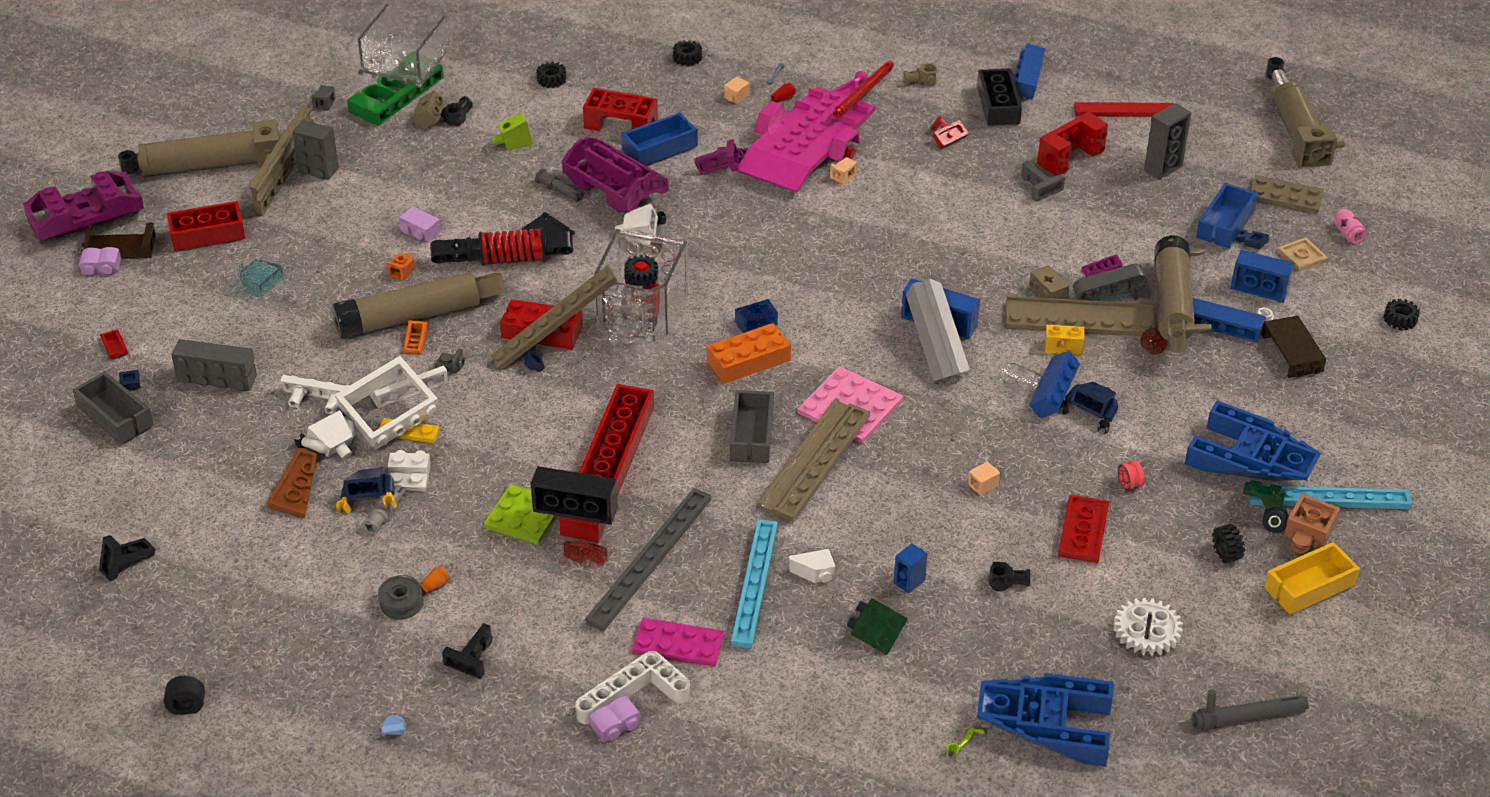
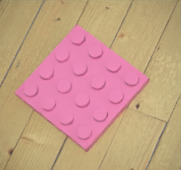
M839 366L798 408L797 413L818 422L835 398H838L839 402L848 405L851 403L870 411V417L853 439L863 444L903 401L904 396Z

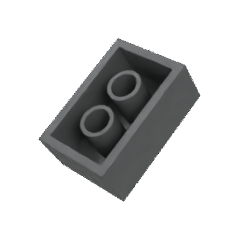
M302 120L292 131L298 171L302 174L329 180L339 169L333 127Z

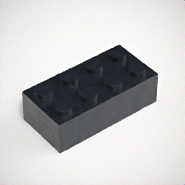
M1011 68L978 70L977 88L987 125L1020 124L1022 106Z
M537 466L531 481L533 512L612 525L618 509L617 479Z

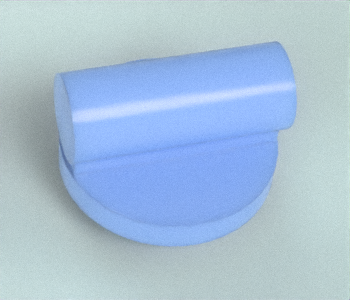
M398 715L387 717L382 726L383 735L403 734L406 730L404 719Z

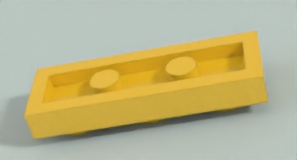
M383 418L379 428L383 427L384 425L388 424L394 419ZM420 423L396 438L435 444L440 432V426Z

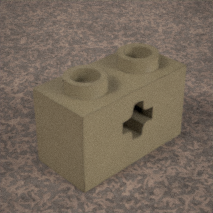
M433 90L419 99L412 119L422 129H426L439 121L445 104L443 97Z
M1049 265L1030 273L1029 286L1041 298H1068L1070 285Z

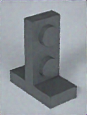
M1029 161L1022 164L1021 176L1033 185L1032 199L1036 202L1064 190L1065 177L1059 174L1048 178Z

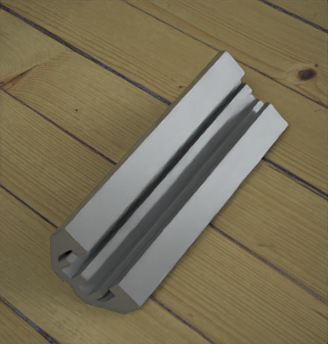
M929 278L922 282L913 283L906 293V298L933 381L970 370L942 284Z

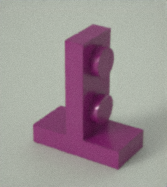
M734 139L727 141L726 148L694 158V163L700 175L725 167H730L731 171L734 172L739 168L740 153Z

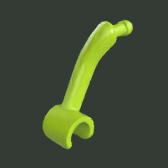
M974 725L971 726L958 744L949 743L947 745L946 756L948 757V752L955 751L956 758H958L959 751L970 742L973 733L985 734V730L974 728Z

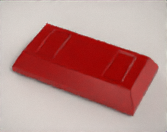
M118 329L100 334L110 359L128 354Z

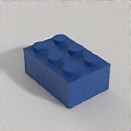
M1240 250L1235 262L1230 289L1284 303L1289 291L1294 263Z

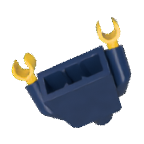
M385 467L358 470L343 480L344 484L340 496L342 500L336 503V508L340 514L343 509L349 514L351 507L347 502L348 500L383 496L385 494L382 501L386 510L390 503L396 508L397 503L393 496L394 478L386 472Z

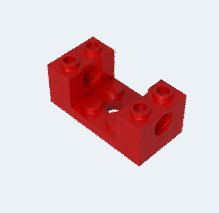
M593 88L583 105L584 129L600 131L603 121L607 117L631 120L632 129L657 121V98Z
M1087 112L1041 136L1037 164L1054 176L1068 171V160L1071 151H1075L1078 147L1092 157L1102 154L1105 151L1108 124L1092 113Z

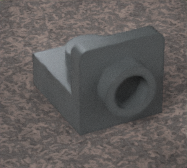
M458 348L455 355L442 352L435 363V369L444 366L448 372L457 373L459 368H462L465 363L462 349Z

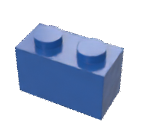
M911 543L895 556L893 583L907 593L912 592L922 584L926 578L928 553Z

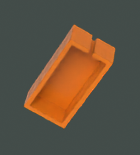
M774 323L707 345V362L723 384L791 361V345L783 335L781 336V332Z

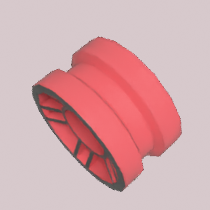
M1133 460L1129 461L1128 464H1119L1117 469L1118 478L1126 491L1144 485L1145 475L1138 461Z

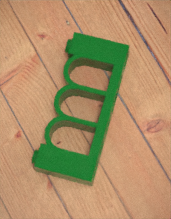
M412 52L402 59V62L393 67L392 73L380 75L377 78V84L367 85L362 89L361 93L357 92L348 98V112L379 126L444 78L443 65ZM405 76H413V77H415V78H417V79L412 80V79H409V78H407V77H405ZM389 87H397V88H400V89H402V90H400V91L398 92V91H396V90H394V89H391V88H389ZM373 98H381L386 101L382 103Z

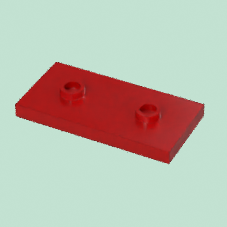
M1069 495L1058 556L1099 563L1109 501Z

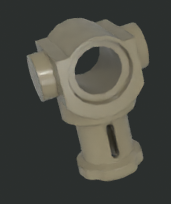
M932 63L922 64L916 71L908 72L904 70L905 85L913 82H918L924 86L935 85L937 68Z

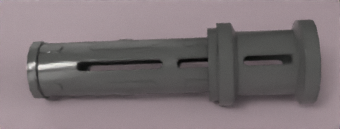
M543 168L537 172L535 176L537 183L546 185L548 189H555L576 202L581 200L578 196L583 198V192L560 181L558 176L547 173Z

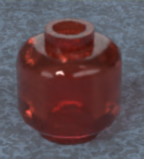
M1156 328L1147 329L1140 339L1141 346L1153 355L1163 353L1168 346V340L1164 339L1159 329Z

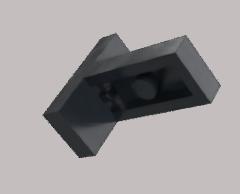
M111 535L105 536L102 541L99 571L109 581H113L118 577L119 566L154 556L156 549L145 538L120 545Z
M483 623L462 652L446 646L442 651L443 665L481 679L485 672L484 662L480 658L484 648L489 647L492 643L491 626Z

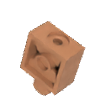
M1301 494L1288 517L1284 536L1292 538L1290 548L1298 554H1305L1311 546L1317 549L1325 546L1337 524L1340 508Z

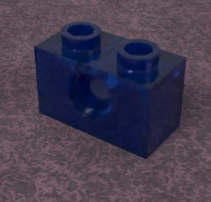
M767 299L736 308L735 322L742 333L772 323L778 325V312L770 300Z

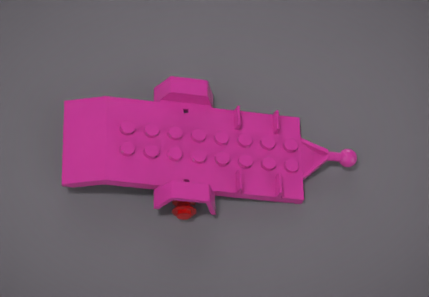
M856 72L854 80L846 82L833 91L818 86L815 89L809 88L808 95L801 101L795 100V106L788 113H785L784 105L771 101L759 112L754 132L762 136L749 147L739 163L737 172L798 192L810 173L827 157L837 161H842L843 157L853 159L855 156L854 146L850 145L847 147V144L850 141L858 144L861 143L859 131L856 129L873 114L876 106L863 102L860 98L839 117H835L833 111L835 107L858 88V84H862L868 78L866 72Z

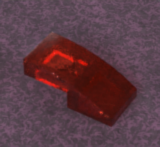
M565 541L563 543L564 557L582 564L585 559L604 566L608 561L606 547L583 541Z

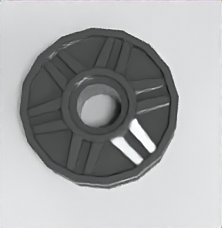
M407 575L390 577L378 589L379 605L387 617L407 619L416 615L423 607L422 588L419 581L414 577Z

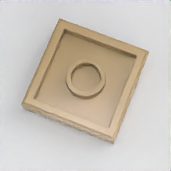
M1306 237L1277 248V252L1286 261L1294 263V268L1298 272L1328 260V257Z

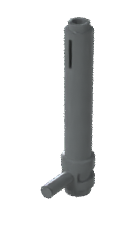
M1208 690L1206 708L1197 709L1196 712H1193L1192 722L1195 729H1201L1202 731L1209 730L1210 727L1216 729L1222 728L1227 724L1303 713L1309 708V703L1306 697L1299 695L1220 708L1215 706L1217 692L1215 690Z

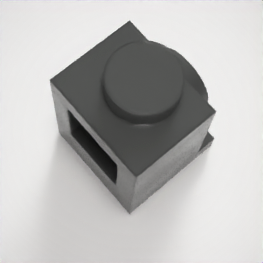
M321 85L318 91L312 94L313 109L330 110L335 101L334 86Z

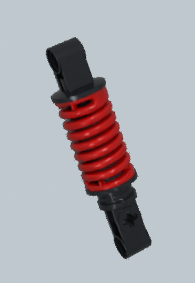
M543 227L540 229H530L529 236L526 229L522 231V235L520 230H516L515 236L512 230L508 232V235L506 231H502L501 235L500 232L496 231L494 237L492 232H479L478 238L473 239L467 237L466 239L432 241L430 243L431 261L441 264L445 262H472L473 260H479L481 266L498 264L499 261L502 264L506 261L511 263L513 260L516 263L519 260L525 262L526 258L529 262L532 260L545 262L547 255L571 254L573 252L572 233L568 231L545 233Z

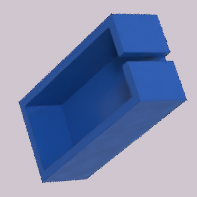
M681 112L621 133L622 150L626 155L643 165H648L698 146V129L691 122H688V119Z
M1224 183L1200 218L1196 238L1208 242L1215 241V244L1230 248L1255 211L1258 193Z
M911 278L903 290L901 318L914 322L906 293L913 283L922 281ZM943 288L958 335L970 339L978 326L980 299Z

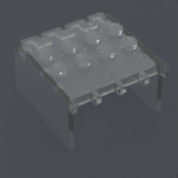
M386 4L357 39L361 63L358 74H372L373 78L378 76L386 77L387 81H392L393 79L400 80L405 85L408 82L414 83L416 87L420 88L447 53L446 47L449 45L447 16H443L425 40L420 39L418 41V38L408 36L403 38V35L392 33L390 5Z

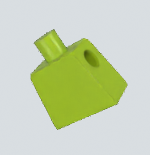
M522 112L499 123L498 129L500 134L491 137L494 146L504 144L507 151L533 145L529 127Z

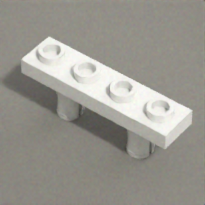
M283 375L281 378L283 390L292 393L288 401L290 407L299 408L305 395L328 399L324 410L329 414H334L338 408L335 394L349 387V385L344 386L332 382L299 378L293 375Z

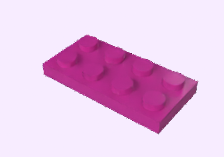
M642 618L632 648V654L643 655L654 651L665 659L716 667L724 638V630Z

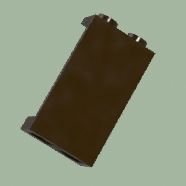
M146 223L144 234L95 235L93 224H90L88 230L84 233L85 242L82 243L81 249L83 251L86 248L102 249L114 247L119 249L121 259L152 258L156 239L154 223Z
M1298 315L1264 321L1261 335L1264 339L1272 338L1289 364L1288 378L1324 372L1326 358Z

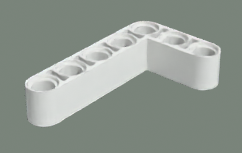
M650 651L581 696L576 701V717L578 722L590 724L589 715L601 707L608 706L620 697H630L650 682L672 701L682 704L690 698V681L659 653Z

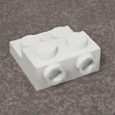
M403 450L390 453L388 473L394 478V486H402L399 491L404 488L405 491L426 492L431 465L430 453H425L424 451L406 453Z

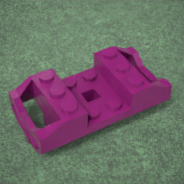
M587 136L579 139L568 150L561 161L563 173L568 176L575 186L585 192L593 187L605 192L607 205L618 212H631L636 209L641 199L654 192L664 194L669 191L668 179L604 141Z
M100 171L90 176L93 188H86L80 192L66 194L62 197L56 186L47 187L44 190L38 191L28 201L23 202V207L35 238L41 243L46 238L52 236L57 238L86 229L90 224L96 226L124 217V214L129 212H140L144 209L142 197L139 192L135 191L126 171L121 173ZM124 185L127 194H121L118 187ZM44 210L48 218L38 223L33 213Z

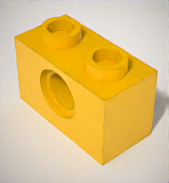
M1046 325L1045 353L1061 354L1069 350L1072 354L1082 355L1084 327Z

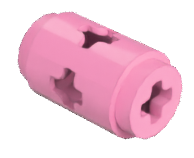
M1342 209L1335 214L1334 224L1348 242L1358 244L1365 239L1366 229L1352 211Z

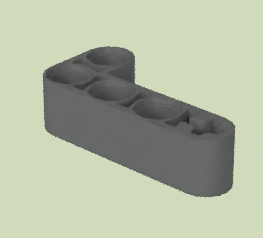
M1131 264L1081 278L1073 284L1077 300L1093 301L1129 290L1135 300L1137 298L1146 299L1149 295L1147 279L1140 264Z

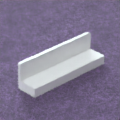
M444 366L418 375L429 389L448 383L447 370ZM409 379L373 391L370 397L379 409L420 392Z

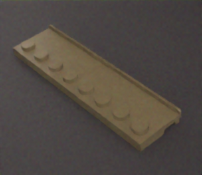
M301 106L248 186L249 189H252L253 208L255 209L256 216L263 217L297 164L292 131L302 120L314 123V119H310L312 108H309V106Z
M1007 296L1006 328L1046 331V325L1084 327V333L1155 337L1154 305Z
M835 398L759 500L757 508L794 522L870 417V411L851 403L848 405L839 402L838 398Z

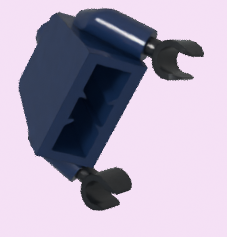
M1096 382L1077 384L1065 396V400H1063L1060 408H1063L1062 414L1069 412L1068 404L1071 403L1101 419L1104 418V420L1099 422L1097 430L1099 432L1100 428H1106L1105 434H1107L1110 428L1109 422H1112L1118 410V403L1115 399L1116 392Z

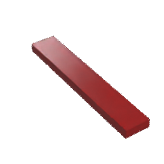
M1074 102L1075 116H1081L1090 112L1096 117H1152L1174 103Z

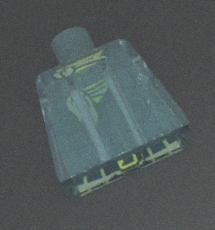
M255 259L248 266L242 263L237 268L242 285L261 298L284 279L282 266L260 259Z

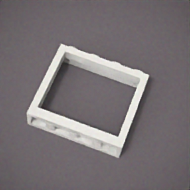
M401 356L335 394L338 407L354 422V426L374 450L386 445L389 441L397 436H401L407 430L419 425L422 421L440 411L438 398ZM405 374L426 400L373 432L352 405Z

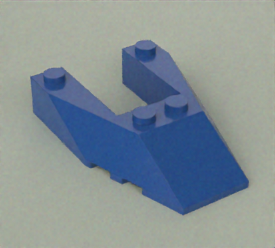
M1217 400L1209 412L1206 429L1236 439L1237 442L1230 449L1194 436L1187 448L1185 465L1206 472L1262 480H1307L1321 453L1301 440L1299 442L1291 437V433L1286 429L1282 431L1274 425L1275 422Z
M1050 673L1044 674V677L1030 678V676H1022V679L1008 681V678L981 681L977 718L1021 739L1083 764L1106 767L1110 733L1066 727L1067 710L1110 715L1114 682Z

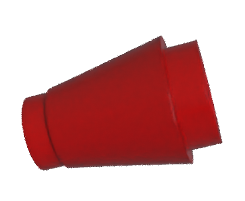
M790 82L784 83L771 94L772 101L777 103L793 98L796 94L795 87Z

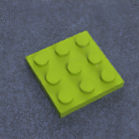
M510 483L483 524L486 529L539 545L557 516L533 512L531 489Z

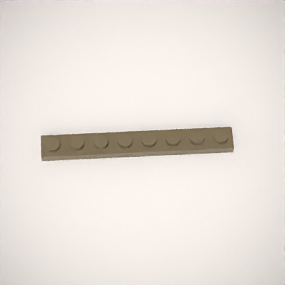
M608 265L494 352L491 358L499 371L506 368L615 284L618 280L612 269Z

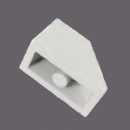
M829 549L789 556V571L814 583H826L835 579V564Z

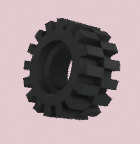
M683 40V42L679 41L678 44L675 43L673 46L674 62L678 65L681 63V66H684V64L686 66L698 64L702 60V46L699 43L696 44V41L691 42V40H688V42L686 40Z
M551 61V63L546 62V64L542 63L536 69L537 82L542 87L546 86V88H549L551 86V88H554L556 86L558 88L566 82V68L563 64L559 65V62H556V64H554V61Z
M1393 299L1392 302L1389 301L1386 305L1384 321L1388 322V326L1393 325L1392 328L1394 329L1396 327H1399V330H1402V328L1405 330L1412 329L1416 326L1420 310L1417 309L1418 306L1413 305L1412 301L1408 303L1406 299L1404 301Z
M1228 524L1213 530L1212 536L1214 538H1212V542L1215 544L1213 547L1214 549L1216 548V553L1219 554V558L1222 559L1223 563L1233 562L1244 557L1245 554L1243 552H1245V548L1243 545L1245 544L1242 541L1243 537L1239 534L1240 530L1237 529V526Z

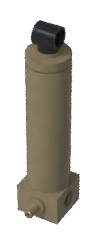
M274 119L252 122L253 130L139 144V152L137 153L132 150H125L118 154L120 168L122 172L126 171L127 174H133L138 169H142L144 177L258 162V168L260 169L280 139L277 121Z

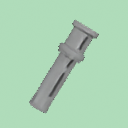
M401 485L394 486L393 496L396 503L406 493L404 488L398 493L402 487ZM383 503L379 508L373 509L369 519L364 520L362 523L363 529L376 535L382 523L387 522L388 514L394 508L392 503L387 506V510Z

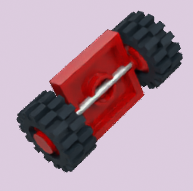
M635 255L633 259L631 257L628 258L624 266L625 301H627V304L624 306V323H626L627 327L630 326L632 330L636 328L635 331H639V328H642V331H644L645 327L650 329L657 321L659 308V284L656 283V280H658V265L654 258L649 259L647 255L645 258L643 255H639L637 258Z

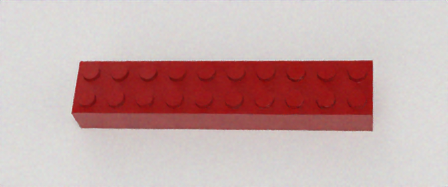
M616 384L579 470V473L617 479V497L654 409V390ZM559 517L561 536L599 543L606 524Z

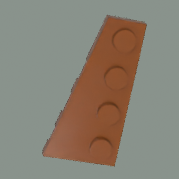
M298 448L269 498L267 508L295 517L305 518L317 453Z

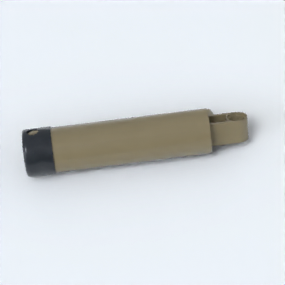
M1169 235L1160 239L1154 248L1158 327L1162 337L1169 340L1170 351L1181 353L1187 349L1186 339L1191 337L1193 333L1212 329L1211 324H1195L1190 257L1205 254V249H1190L1189 243L1184 238Z
M468 272L359 299L332 304L333 319L340 339L363 335V333L408 323L409 320L417 321L479 306V299L504 293L505 287L502 273H492L474 278L473 274Z

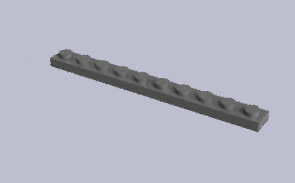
M696 488L690 491L588 614L586 624L605 631L711 501L710 494Z

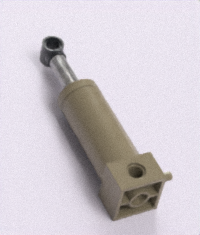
M1279 57L1269 58L1265 75L1267 78L1274 80L1277 86L1273 94V102L1294 142L1292 155L1298 168L1331 166L1335 149L1344 148V141L1337 142V137L1331 125L1321 124L1301 84L1288 81L1283 69L1284 60Z

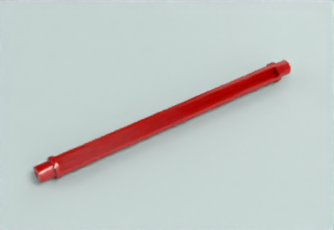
M892 61L885 62L835 107L833 115L835 117L843 115L892 70L894 63Z

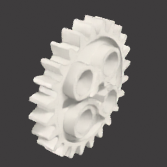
M1143 598L1142 602L1135 599L1134 604L1127 601L1126 606L1121 605V609L1117 610L1114 618L1113 630L1116 631V637L1121 638V644L1127 642V649L1134 647V653L1142 650V655H1145L1146 651H1148L1153 656L1154 651H1157L1159 655H1162L1163 650L1169 653L1170 647L1175 649L1176 644L1180 643L1183 633V622H1180L1181 616H1175L1176 610L1169 611L1170 605L1164 607L1162 606V601L1156 604L1153 598L1150 602ZM1148 614H1152L1149 637L1145 639Z

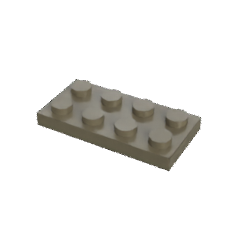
M1255 175L1250 191L1258 193V202L1318 214L1324 189Z

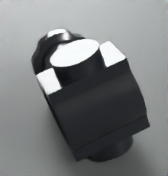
M463 96L459 99L458 103H450L443 108L441 117L444 118V122L448 125L459 126L465 122L466 111L473 107V102L469 97Z
M993 562L989 572V585L995 591L1006 590L1008 587H1012L1013 584L1029 587L1030 569L1013 570L1006 562Z

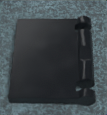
M543 212L541 216L521 228L522 231L526 229L528 235L530 229H540L541 227H543L545 233L568 231L572 233V236L575 234V231L569 230V227L551 215L549 216L546 212Z

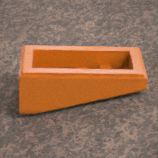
M409 320L403 353L422 354L428 332L427 322Z

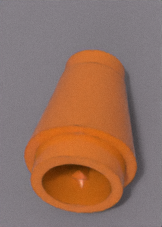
M442 566L434 567L420 583L422 592L428 594L447 584L450 576Z

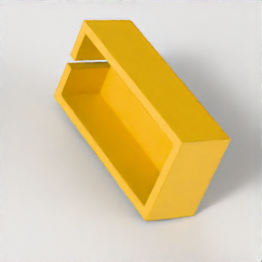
M1332 542L1269 570L1264 588L1275 600L1279 599L1278 603L1291 615L1355 586L1360 568Z

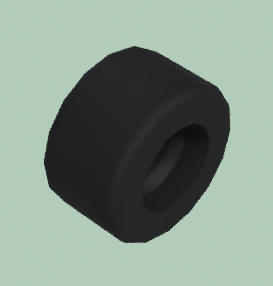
M191 676L172 678L165 687L163 700L165 708L174 715L198 713L204 704V685L200 680Z

